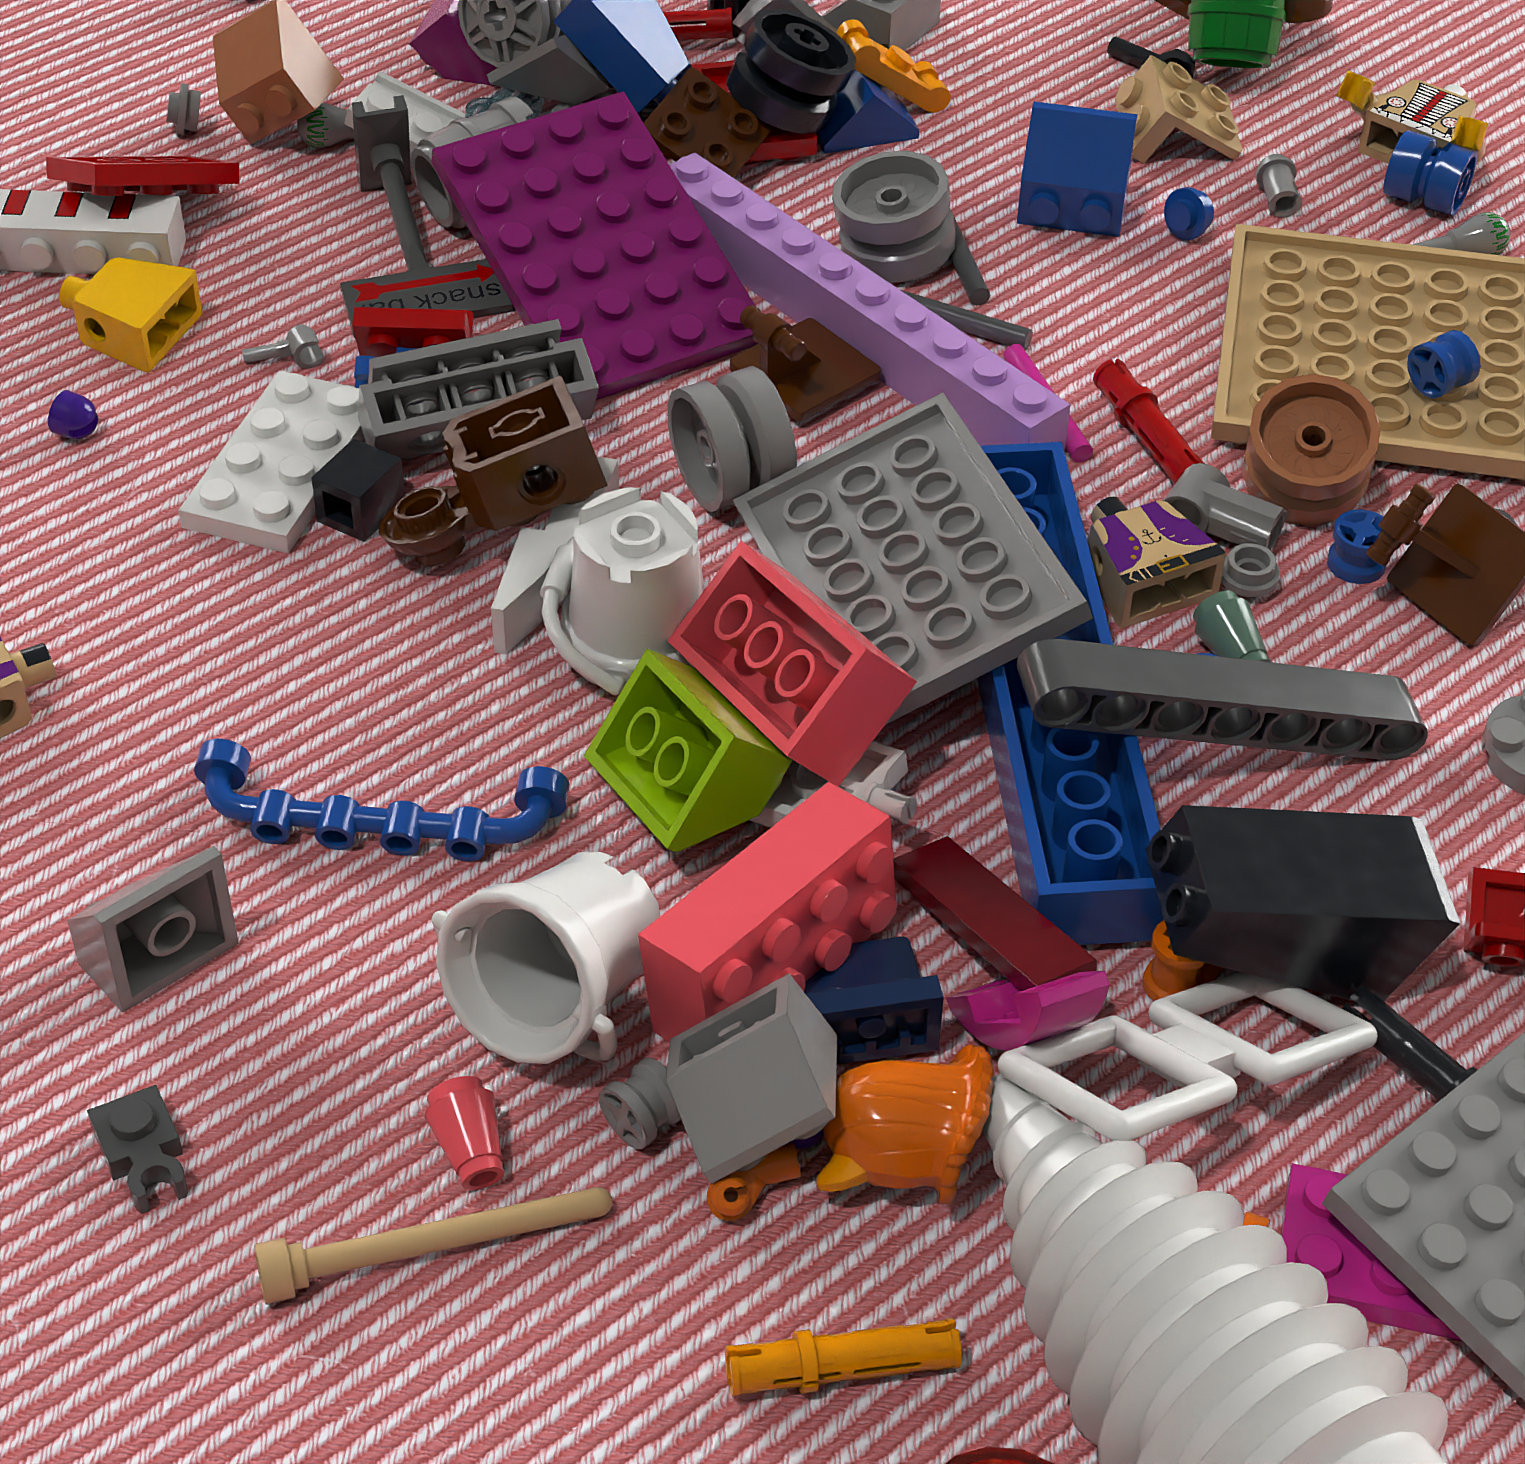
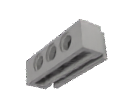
M559 319L369 359L368 384L359 385L358 419L365 442L400 457L401 460L442 452L446 445L442 433L451 419L560 375L581 419H591L599 387L583 339L578 338L559 343L562 328Z

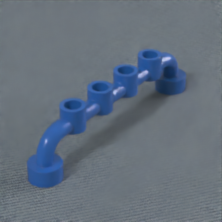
M217 738L205 741L200 747L194 767L195 776L205 784V794L213 809L224 817L241 822H251V834L264 843L281 844L286 842L289 838L291 827L296 826L316 828L315 838L321 845L334 850H344L353 845L356 832L381 834L380 844L386 851L395 855L408 856L418 851L422 837L446 840V852L457 860L468 862L476 861L483 857L486 843L499 845L514 844L536 835L546 825L549 818L557 817L565 811L570 788L567 777L555 769L542 766L527 768L519 775L514 797L515 805L522 813L513 818H492L485 811L471 806L459 807L452 814L425 812L421 806L410 801H395L389 804L387 808L360 806L356 800L344 795L328 796L324 799L323 803L296 800L291 794L277 789L262 791L259 797L239 795L233 790L244 785L251 756L242 745L227 739Z

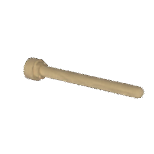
M595 1187L303 1249L301 1242L287 1245L285 1238L256 1243L254 1248L264 1303L268 1304L295 1298V1290L309 1287L308 1279L601 1217L611 1210L613 1204L612 1196L606 1189Z

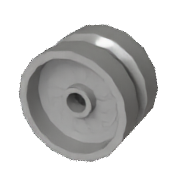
M910 151L878 153L863 158L845 169L834 183L832 200L835 217L840 226L839 240L841 251L889 283L907 282L928 275L945 264L955 250L956 230L954 216L950 209L951 195L948 175L941 163L926 154Z
M750 366L719 377L716 386L704 380L671 392L667 404V416L672 449L689 491L699 505L707 511L713 512L735 505L733 499L797 467L794 434L785 405L775 385L762 370Z

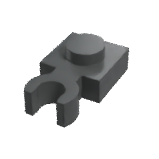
M157 1085L87 1110L92 1131L114 1181L128 1175L127 1183L132 1203L137 1211L141 1214L150 1211L146 1191L156 1183L164 1182L170 1184L174 1188L178 1200L187 1197L188 1188L181 1163L174 1158L183 1154L180 1138Z

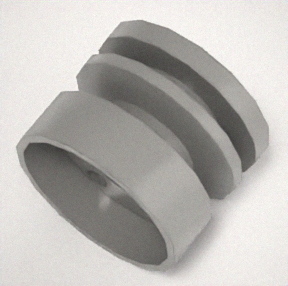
M459 0L460 27L468 45L480 59L499 68L548 40L565 35L553 20L572 0Z

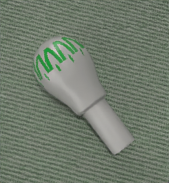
M321 103L315 111L297 120V129L301 139L311 147L325 148L346 139L354 138V129L344 124L347 109Z
M1483 212L1471 217L1457 228L1447 231L1446 236L1411 245L1500 255L1510 242L1511 231L1503 217L1493 212Z

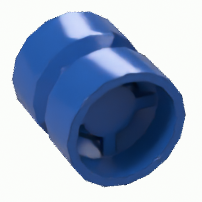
M1407 130L1400 137L1390 158L1385 174L1383 192L1385 195L1410 203L1421 197L1426 208L1454 216L1462 206L1470 188L1477 165V151L1452 143H1448L1443 149L1437 147L1435 138Z

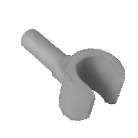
M304 324L291 328L287 333L286 340L242 350L245 363L275 357L292 356L295 363L301 368H313L324 359V355L319 345H317L319 340L314 330Z

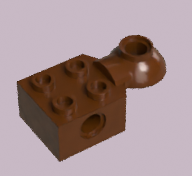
M557 376L451 419L442 433L446 443L443 449L453 470V477L457 485L424 487L406 494L381 520L379 534L396 551L414 556L419 565L426 567L437 566L454 559L463 551L466 544L463 536L480 528L498 531L508 526L518 527L528 524L542 512L562 504L582 502L588 499L594 491L608 486L586 428L562 376Z

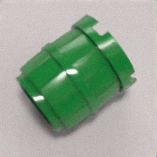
M1191 0V4L1188 5L1187 15L1190 17L1188 50L1193 53L1192 61L1205 65L1230 68L1271 67V59L1277 57L1282 26L1286 22L1285 0Z

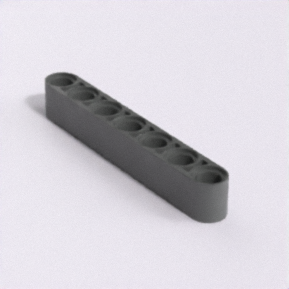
M1044 639L1035 642L1023 650L1018 656L1016 663L1035 720L1039 724L1051 728L1379 760H1398L1408 757L1418 751L1425 744L1428 737L1427 727L1406 683L1401 678L1390 675L1065 639Z

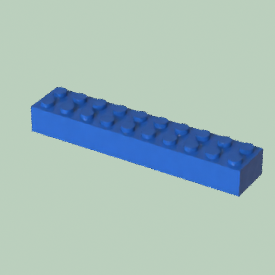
M1062 442L980 446L1089 605L1093 619L1054 639L1113 645ZM1018 657L978 677L977 681L1021 897L1079 945L1151 941L1154 929L1164 919L1145 848L1150 844L1156 832L1161 829L1137 736L1051 728L1039 724L1033 716L1016 666Z

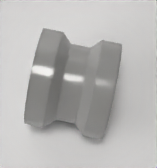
M653 1058L642 1059L631 1069L629 1079L625 1082L612 1081L599 1093V1104L607 1122L625 1143L635 1149H643L653 1142L657 1137V1129L663 1124L675 1125L682 1120L666 1082L667 1068Z

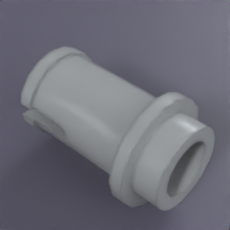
M1271 154L1266 156L1260 162L1255 173L1256 182L1260 188L1265 190L1269 211H1273L1276 217H1289L1295 214L1302 205V198L1295 184L1296 166L1291 159L1284 155Z

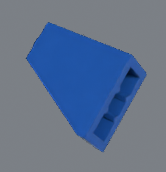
M572 0L553 20L619 93L625 92L637 113L644 109L652 100L659 105L677 84L678 80L676 77L690 64L657 0Z

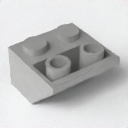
M790 973L670 1039L666 1082L701 1170L711 1184L735 1171L745 1172L752 1169L768 1153L796 1138L807 1139L814 1136L830 1120L835 1118L837 1034Z

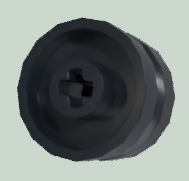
M784 9L762 10L755 15L745 37V49L737 54L729 71L726 85L732 97L744 109L751 111L761 121L790 132L800 134L818 133L827 126L836 107L837 94L845 89L854 71L856 57L850 46L837 33L822 23L800 13Z

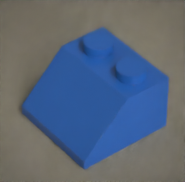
M1034 101L1021 176L1017 224L1119 237L1127 199L1138 114Z

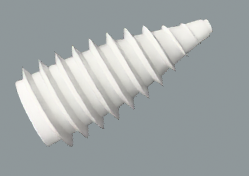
M1002 1075L992 1078L994 1085L990 1096L989 1116L982 1130L993 1151L994 1169L1007 1185L1003 1200V1212L1009 1228L1014 1231L1010 1248V1264L1013 1274L1019 1283L1026 1288L1024 1296L1025 1319L1030 1331L1041 1342L1045 1343L1044 1358L1047 1373L1055 1386L1070 1396V1413L1074 1426L1086 1440L1098 1446L1099 1464H1448L1438 1453L1448 1426V1409L1442 1398L1431 1392H1405L1408 1381V1367L1404 1357L1391 1348L1382 1346L1366 1347L1369 1331L1363 1314L1357 1308L1344 1303H1327V1281L1321 1271L1309 1264L1286 1263L1287 1247L1279 1233L1272 1228L1261 1225L1243 1226L1244 1213L1239 1201L1233 1195L1222 1191L1197 1192V1177L1192 1169L1185 1164L1165 1161L1146 1165L1145 1149L1138 1142L1125 1139L1102 1143L1095 1138L1096 1131L1081 1122L1073 1123L1052 1108V1105L1009 1081Z

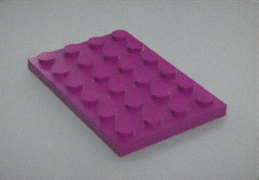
M624 91L432 149L431 163L523 324L527 326L559 319L562 328L559 343L578 338L583 339L599 387L596 400L758 344L753 339L752 330L740 323L742 311L747 306L756 305Z

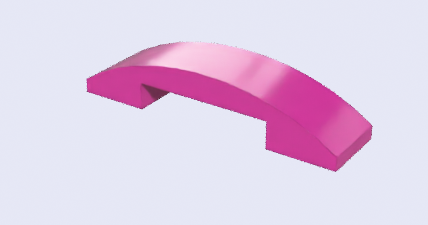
M1106 971L1078 972L1021 991L1006 977L948 996L946 1000L952 1014L973 1036L990 1047L1007 1051L1087 1025L1102 1009L1110 984Z

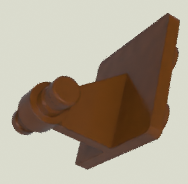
M692 67L687 70L644 122L660 151L675 162L695 152L733 178L772 130L770 124L761 121L751 111L744 109L729 93Z
M754 305L747 306L740 315V323L752 330L753 339L758 344L730 358V371L734 372L750 366L762 370L775 385L785 405L787 414L796 421H805L881 379V367L813 318H806L791 326L775 313H761V310Z
M1415 484L1406 500H1403L1399 507L1392 505L1379 522L1378 526L1382 530L1374 544L1370 545L1367 549L1366 554L1378 564L1386 566L1390 561L1391 555L1395 550L1399 549L1402 543L1407 546L1410 544L1388 574V582L1466 644L1477 647L1525 585V531L1460 484H1455L1423 526L1419 520L1427 506L1431 505L1434 501L1435 495L1423 486Z

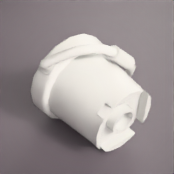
M633 487L605 492L587 502L579 512L580 525L577 529L573 527L572 538L566 545H561L556 550L540 590V595L543 598L542 616L547 635L560 656L585 679L597 684L612 695H619L647 648L694 667L668 642V639L705 590L698 545V521L687 504L674 495L660 491L661 503L652 500H641V488ZM570 581H571V592L569 593V595L567 596V598L564 600V602H563V604H562L561 621H560V620H559V616H558V612H557V610H558V603H560V602L563 601V599H564V597H565V594H566V591H567L568 586H569Z
M579 852L557 866L520 883H496L455 904L449 914L442 910L436 911L432 916V924L438 939L436 965L444 996L462 1026L488 1050L517 1063L549 1064L571 1052L594 1061L612 1059L616 1053L618 1042L614 1024L606 1017V1006L633 979L644 972L638 934L661 916L656 898L644 878L635 870L631 869L622 875L614 867L604 864L614 858L613 856L603 852ZM593 1030L597 1032L599 1043L587 1039Z

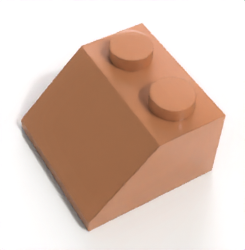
M271 0L219 30L213 36L219 104L250 144L315 111L344 80L343 76L286 0Z

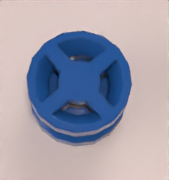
M1451 330L1439 335L1434 342L1428 341L1415 346L1409 352L1407 360L1408 373L1412 383L1419 392L1433 399L1449 393L1454 386L1460 387L1473 382L1479 375L1481 368L1480 355L1470 337L1457 330Z
M1359 509L1347 511L1336 519L1332 536L1335 542L1330 546L1327 558V565L1336 577L1350 583L1367 584L1379 580L1383 576L1386 566H1382L1372 560L1366 554V551L1377 540L1378 534L1382 530L1378 524L1384 516L1373 511Z

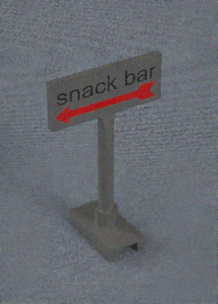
M404 95L393 97L394 108L365 112L362 101L352 103L357 179L361 192L385 189L408 271L340 283L353 338H355L352 328L354 307L470 310L473 312L474 318L512 312L513 304L487 259L439 267H430L428 265L405 185L412 184L408 108Z

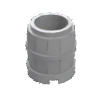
M509 96L491 104L485 112L468 118H457L451 121L447 127L420 140L417 148H414L412 151L411 168L419 194L434 219L442 226L462 228L467 226L431 163L432 149L526 121L525 117L534 113L520 98Z

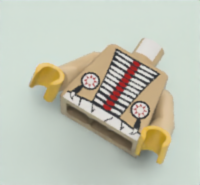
M1347 71L1336 96L1350 102L1351 108L1364 121L1358 149L1359 153L1389 164L1400 137L1405 131L1410 130L1435 138L1437 147L1443 149L1448 143H1452L1477 151V162L1483 158L1486 150L1484 137L1489 123L1474 119L1477 104L1474 100L1468 98L1466 91L1462 87L1451 84L1442 89L1421 80H1411L1395 91L1375 95L1372 92L1375 85L1374 81L1355 72Z

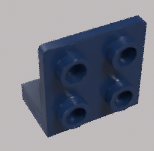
M902 936L852 943L847 959L838 969L830 972L821 968L806 981L804 993L837 1034V1064L939 1050L944 1001L943 992L937 975L920 977L910 940L907 937Z

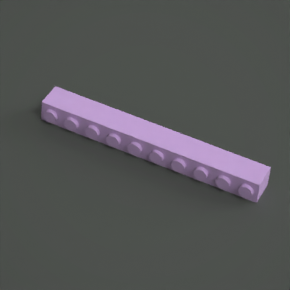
M694 152L670 164L674 174L745 287L797 323L806 318H813L879 365L881 367L880 381L917 406L943 392L980 446L1062 442L1065 452L1071 404Z

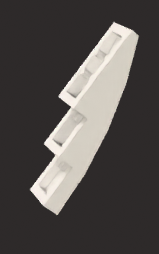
M597 457L608 486L594 491L588 499L582 502L562 504L553 508L545 530L521 527L491 607L494 653L507 654L544 621L542 616L543 598L540 595V590L556 550L559 546L566 545L572 538L573 527L577 529L580 525L579 512L587 502L605 492L619 489L618 459ZM570 581V584H569V586H568V589H567V591H566L565 596H566V595L568 594V592L571 590V581Z

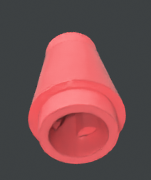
M474 1076L452 1078L434 1087L427 1095L429 1108L425 1112V1119L457 1176L460 1177L463 1188L479 1190L497 1183L502 1179L505 1172L501 1163L502 1155L493 1092L484 1088L482 1081Z

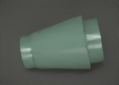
M1226 590L1209 596L1197 606L1193 613V619L1196 622L1195 634L1215 655L1271 662L1249 602L1246 599L1238 598L1235 592Z

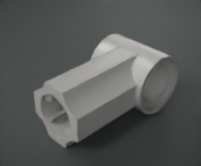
M1203 463L1192 464L1188 467L1163 499V501L1168 502L1204 533L1206 532L1236 545L1244 543L1259 544L1271 551L1276 546L1287 514V510H1284L1283 507L1230 488L1226 476L1220 470Z

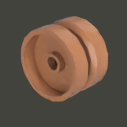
M1316 374L1287 378L1268 389L1256 404L1252 413L1242 468L1248 493L1251 496L1287 510L1285 522L1305 526L1334 522L1341 514L1354 510L1367 491L1371 469L1378 450L1381 428L1375 408L1359 389L1335 377Z

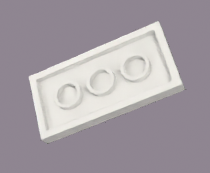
M279 370L178 510L181 528L289 554L316 514L311 477L353 438L361 442L365 440L358 419L359 388Z

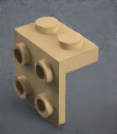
M1151 55L1134 76H1129L1120 85L1114 98L1117 111L1138 114L1132 157L1143 164L1175 127L1231 159H1236L1243 151L1238 136L1239 129L1234 122L1230 109L1231 101L1227 94L1213 84L1205 86L1192 79L1191 75L1181 65L1175 62L1166 64Z

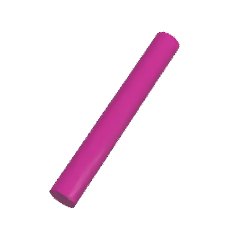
M1013 344L1004 351L1003 357L1005 361L1054 393L1022 345ZM1069 414L1065 449L1075 462L1080 463L1091 457L1093 448Z

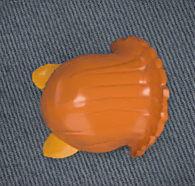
M967 1045L955 1055L949 1064L885 1060L861 1065L848 1070L836 1079L835 1118L830 1120L822 1129L825 1140L833 1152V1156L816 1178L819 1191H841L858 1186L864 1182L874 1186L894 1189L932 1186L939 1192V1203L950 1205L956 1196L961 1165H964L967 1154L971 1153L989 1116L990 1096L994 1085L992 1080L994 1076L993 1064L989 1052L982 1046Z

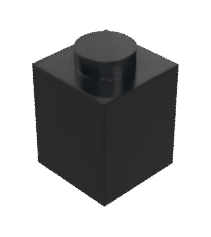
M354 438L311 477L317 522L363 542L379 529L380 522L386 513L405 496L401 458Z

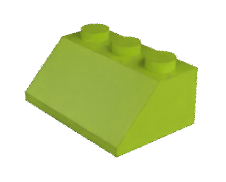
M648 648L645 650L584 754V757L659 841L668 850L680 852L759 816L773 792L781 784L785 772L793 761L696 668Z

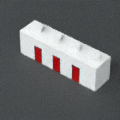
M0 189V271L96 274L110 259L117 257L178 266L186 242L179 196L142 194L98 196L91 195L89 192Z

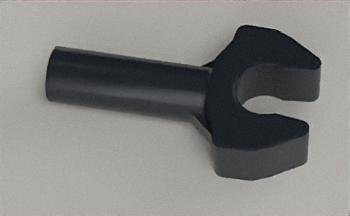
M1117 36L1113 37L1109 42L1107 53L1111 56L1140 68L1153 55L1166 64L1175 62L1181 65L1193 79L1195 61H1192V57L1187 52L1174 49L1159 55Z

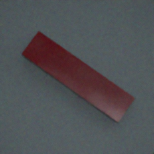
M948 836L893 858L895 880L1021 991L1078 972L1097 971V961L1091 954Z

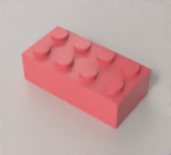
M742 540L668 639V642L787 757L838 787L852 768L859 762L864 752L917 683L914 678L790 572Z
M827 782L638 934L653 1032L670 1042L671 1038L788 973L804 991L806 981L821 968L830 972L838 969L847 959L852 943L864 942L873 933L884 930L897 914L891 816L831 782Z

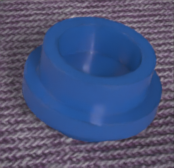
M1192 187L1174 190L1166 199L1164 206L1166 225L1170 232L1181 240H1192L1202 236L1214 218L1212 201L1204 192Z

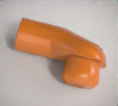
M789 1142L768 1153L758 1165L748 1171H735L712 1184L710 1183L707 1191V1204L710 1211L722 1220L736 1221L743 1218L752 1209L766 1185L801 1178L794 1143Z

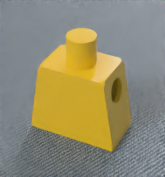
M120 257L110 259L90 281L75 276H68L62 283L59 293L61 305L64 308L74 310L79 339L84 345L147 373L159 363L203 314L196 270Z

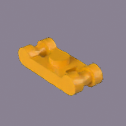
M847 20L839 26L836 33L850 46L856 57L855 69L858 72L928 112H940L948 106L951 100L950 91L939 80L938 72L930 62L919 61L914 63L913 59L905 51L895 45H891L889 49L869 38L864 25L858 20Z

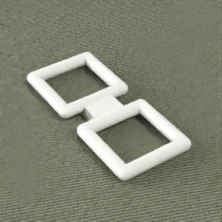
M1239 971L1154 1001L1149 1007V1018L1153 1024L1164 1029L1162 1031L1151 1034L1120 1016L1112 1015L1088 1023L1080 1028L1009 1050L1000 1056L998 1070L1004 1078L1112 1141L1133 1140L1231 1102L1237 1094V1084L1233 1077L1240 1075V1071L1264 1084L1275 1085L1371 1048L1377 1041V1030L1371 1023L1297 986ZM1256 996L1327 1032V1034L1270 1054L1198 1015ZM1110 1046H1115L1137 1058L1138 1064L1181 1088L1121 1111L1048 1068Z

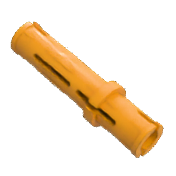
M954 1318L905 1326L896 1325L855 1330L831 1335L813 1336L809 1329L798 1330L792 1333V1338L725 1346L726 1377L731 1397L758 1393V1391L798 1388L801 1394L814 1393L818 1391V1385L910 1374V1372L958 1369L961 1367L962 1362L959 1330L956 1329Z

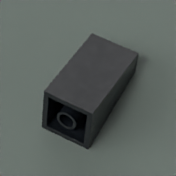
M1182 805L1162 830L1156 832L1150 844L1145 848L1174 955L1352 1000L1350 997L1360 988L1368 986L1373 990L1374 994L1385 1001L1461 924L1423 820L1413 816Z

